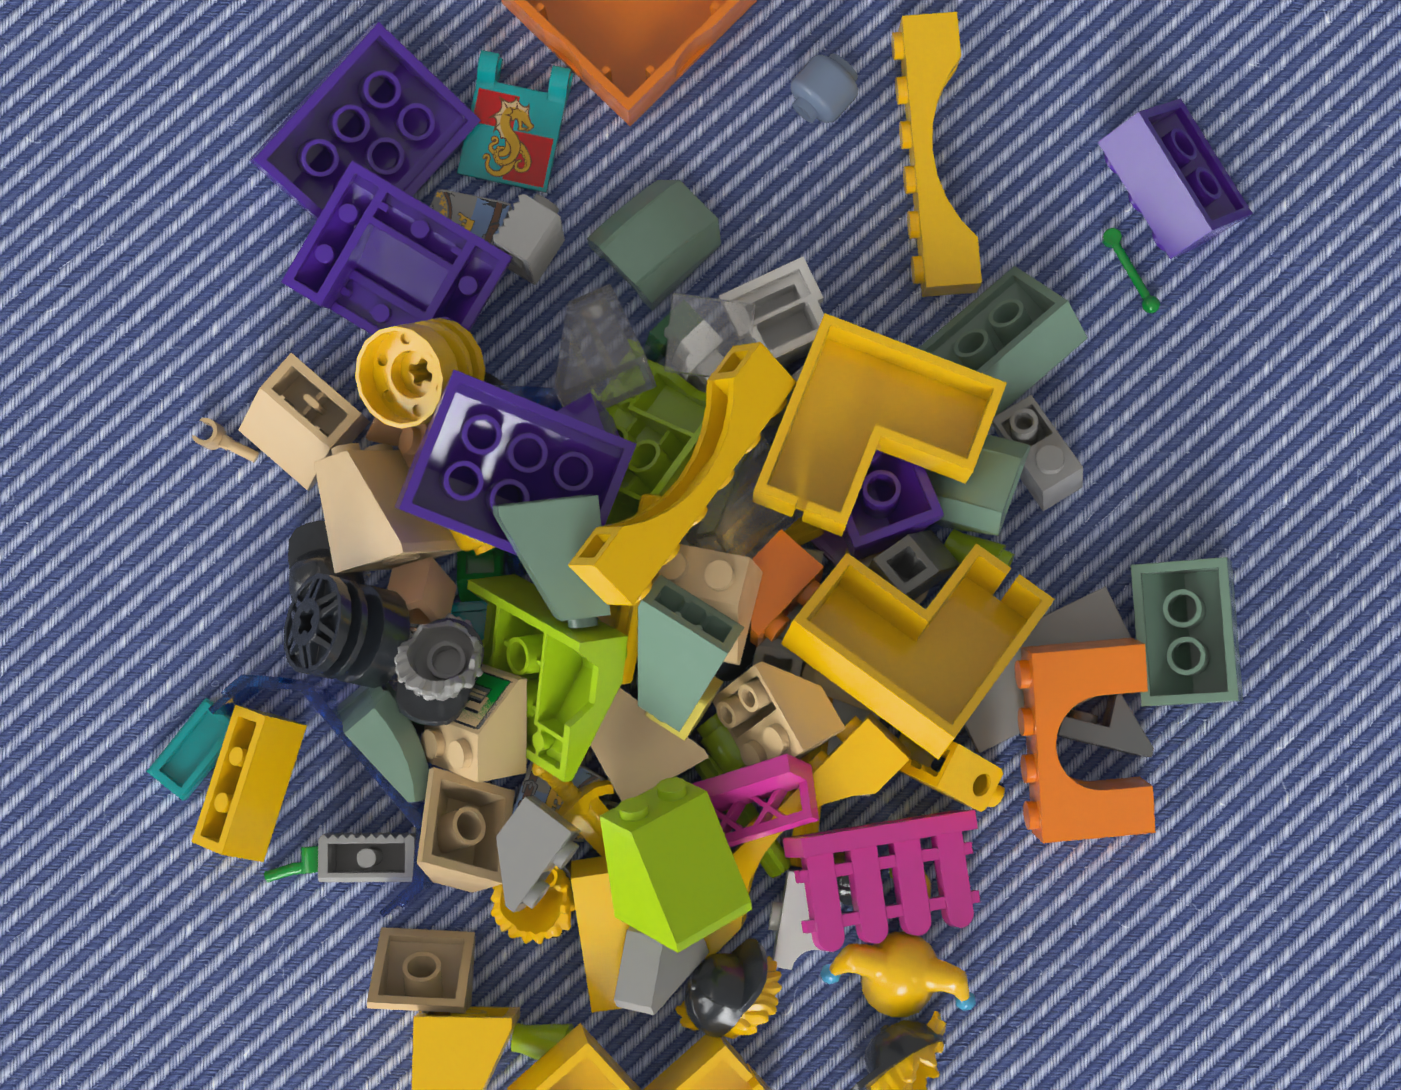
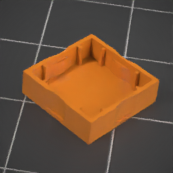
M501 0V2L629 126H632L757 0Z

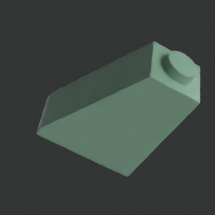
M589 494L492 505L495 519L554 618L560 621L568 620V628H583L598 625L597 617L611 615L610 605H607L568 566L595 528L601 526L598 495Z
M659 575L652 585L650 592L641 600L638 606V706L659 721L680 732L745 627L662 575Z

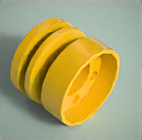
M435 318L384 328L375 332L364 342L357 356L355 379L359 396L369 412L382 423L402 429L431 421L453 370L484 381L485 365L481 348L468 330L455 321Z

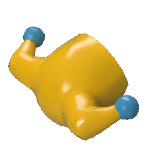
M905 932L889 933L882 942L873 945L848 944L840 951L832 963L822 967L820 973L822 980L827 984L837 983L842 973L861 975L862 992L867 1002L878 1012L890 1017H909L919 1013L929 1002L934 992L954 994L956 996V1006L962 1011L971 1010L976 1005L975 995L969 991L966 972L953 964L938 959L931 945L922 937L909 935Z

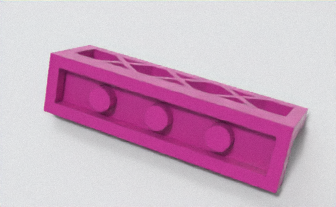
M789 754L693 783V785L708 792L716 815L722 820L720 825L729 847L819 821L812 766ZM799 788L802 811L789 815L779 811L778 807L787 792ZM756 802L763 807V810L753 826L744 828L736 821L746 804Z

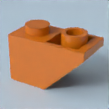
M782 529L752 558L763 571L749 626L750 642L756 647L766 638L771 642L776 640L791 622L787 616L798 604L804 607L821 585L819 582L822 579L824 566Z

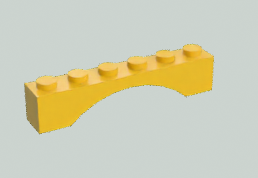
M957 12L902 16L898 32H892L891 47L893 60H901L902 76L895 78L897 105L905 104L906 121H900L899 137L901 149H909L910 166L903 167V182L905 194H913L914 211L907 212L909 239L917 238L918 256L911 257L913 284H921L922 297L977 293L982 284L978 237L960 219L947 199L937 175L933 154V121L937 103L943 89L956 72L961 59Z
M761 342L733 346L708 378L706 407L701 432L692 456L677 481L658 501L641 513L618 523L596 527L568 564L607 605L634 606L635 603L641 601L652 588L651 581L658 571L677 555L680 550V541L691 527L698 524L705 517L708 511L707 505L713 496L732 480L735 474L733 469L744 454L756 447L761 439L760 432L769 420L778 415L786 406V397L797 382Z
M871 712L863 721L855 715L845 725L846 729L836 735L841 743L829 755L821 749L808 762L812 766L817 808L850 796L876 794L910 760L912 752ZM799 788L787 792L778 807L779 811L785 815L802 811ZM755 816L744 828L753 826L757 817ZM782 832L742 843L732 852L748 894H750L756 869L765 852ZM747 913L704 937L709 950L706 957L716 954L742 928L747 919Z

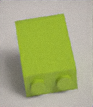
M674 776L661 780L657 786L636 797L623 800L617 807L600 815L615 918L679 953L752 910L750 896L707 791Z

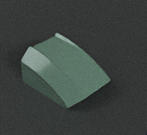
M680 180L655 181L616 211L587 238L589 247L601 259L604 258L637 291L640 299L652 311L721 245L718 218Z
M987 435L974 471L966 484L925 469L944 513V517L934 523L944 528L999 536L1031 446Z
M388 682L377 688L360 686L337 706L344 734L407 802L425 800L429 774L427 760L412 720L399 712L395 701V690Z

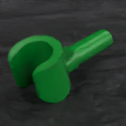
M318 846L301 847V862H293L265 871V880L269 883L294 874L318 872Z

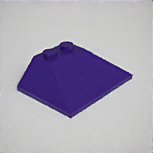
M351 161L281 283L317 305L334 311L371 335L380 329L435 318L455 321L470 332L513 257L356 162Z

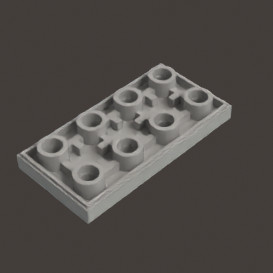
M1105 586L1043 616L1021 647L1131 638ZM1021 647L964 725L977 753H981L1020 734L1018 709L1024 707L1023 689H1019L1016 684L1015 662L1021 660ZM1088 698V699H1086V700H1084V701L1078 703L1077 705H1079V704H1081V703H1083V702H1085V701H1087V700H1089V699H1091V698Z

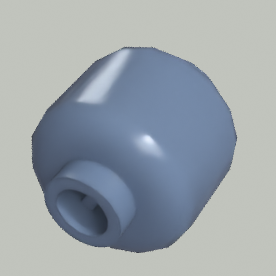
M834 53L829 56L816 55L812 57L791 81V92L796 99L792 104L794 110L810 123H813L815 119L825 123L836 121L858 95V87L855 82L858 79L856 71L847 61Z

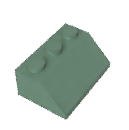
M1014 266L918 349L1006 382L1005 390L995 413L996 416L1029 388L1034 386L1036 382L1070 355L1088 337L1068 300Z
M1228 557L1131 565L1136 640L1145 643L1148 691L1140 692L1141 707L1243 701L1232 561Z

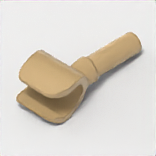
M200 419V421L213 428V433L207 440H202L192 435L196 443L209 450L223 448L254 463L256 462L259 452L227 436L224 427L212 419Z

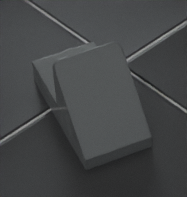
M1121 694L1108 696L1102 726L1097 725V715L1070 710L1069 718L1064 717L1058 730V737L1140 757L1152 758L1154 747Z

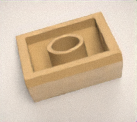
M381 927L368 992L367 1008L465 1013L472 1006L475 932Z

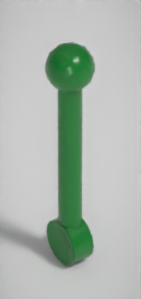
M1116 228L1107 229L1102 236L1103 244L1108 248H1113L1143 299V310L1147 313L1157 312L1160 308L1159 299L1150 295L1120 243L1122 238L1121 232Z

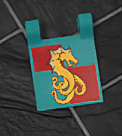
M481 50L477 68L476 87L471 111L481 121L464 139L457 174L547 193L564 111L571 91L574 74L571 73L572 70L569 68L553 65L548 92L499 83L503 59L500 58L498 53Z

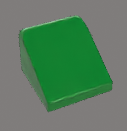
M496 547L480 555H476L474 550L457 552V588L460 601H483L467 589L468 580L506 575L505 551Z

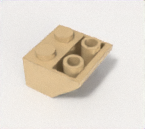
M290 353L259 388L238 430L306 490L310 491L317 483L314 461L332 456L331 449L333 447L351 444L370 421L294 354Z
M762 661L752 666L716 694L712 701L716 707L719 720L729 730L746 766L784 754L802 759L846 729L822 686Z

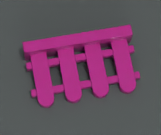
M950 810L783 838L785 857L801 858L802 870H796L794 874L796 883L805 884L809 919L801 921L803 933L812 934L813 943L818 949L834 952L840 949L844 943V927L855 925L858 937L866 943L874 944L880 943L886 938L888 934L887 919L899 917L901 929L909 935L917 936L925 934L930 929V911L941 909L944 922L951 927L963 928L968 926L974 916L973 903L980 902L979 890H970L966 855L973 854L972 842H963L962 831L978 829L975 810ZM931 837L932 848L921 849L920 838ZM888 844L890 855L878 857L877 846ZM845 851L846 862L835 864L833 853ZM934 860L939 896L928 898L923 862ZM892 868L897 904L885 906L880 870ZM848 875L853 912L841 913L837 877Z

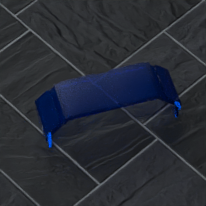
M241 674L221 692L223 696L208 708L212 714L232 716L235 705L244 706L262 689L300 691L415 826L416 840L412 884L379 911V913L386 917L398 909L412 904L434 885L417 864L424 812L422 800L407 802L344 734L341 716L337 710L339 702L323 684L303 679Z

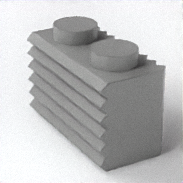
M522 194L518 195L519 202L513 203L514 210L508 211L509 218L503 219L504 226L498 227L499 233L494 234L493 239L498 249L513 257L507 269L536 285L565 241L561 217L557 214L559 211L558 207L538 194H535L533 199Z
M332 832L323 834L318 839V881L415 882L421 880L422 869L417 864L420 834L418 832H378L373 834L371 832L354 834L352 832L345 834L343 832Z

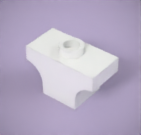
M788 869L786 873L782 902L773 901L768 927V930L777 931L772 959L777 962L778 968L792 970L794 962L804 952L820 950L814 945L812 934L803 933L801 921L809 919L805 884L796 883L794 874L796 870Z

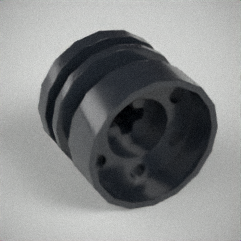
M317 573L306 579L297 590L289 606L284 626V650L287 662L296 672L328 679L336 678L338 681L370 688H377L386 684L396 673L394 658L398 654V647L401 646L402 642L408 641L410 636V615L406 602L395 591L372 585H358L352 580Z

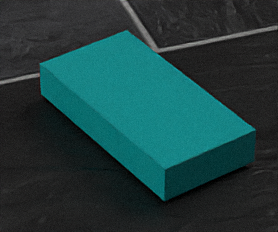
M205 698L147 772L182 801H186L217 763L232 715L210 698Z

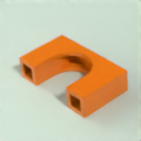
M1131 637L1021 647V660L1015 662V679L1017 687L1023 689L1024 707L1018 709V727L1021 736H1026L1027 754L1021 755L1020 760L1024 783H1029L1030 801H1025L1023 804L1024 822L1027 830H1032V833L1042 843L1156 833L1153 785L1140 776L1096 781L1072 778L1062 768L1056 749L1057 734L1061 722L1067 713L1078 703L1095 696L1148 691L1145 643Z

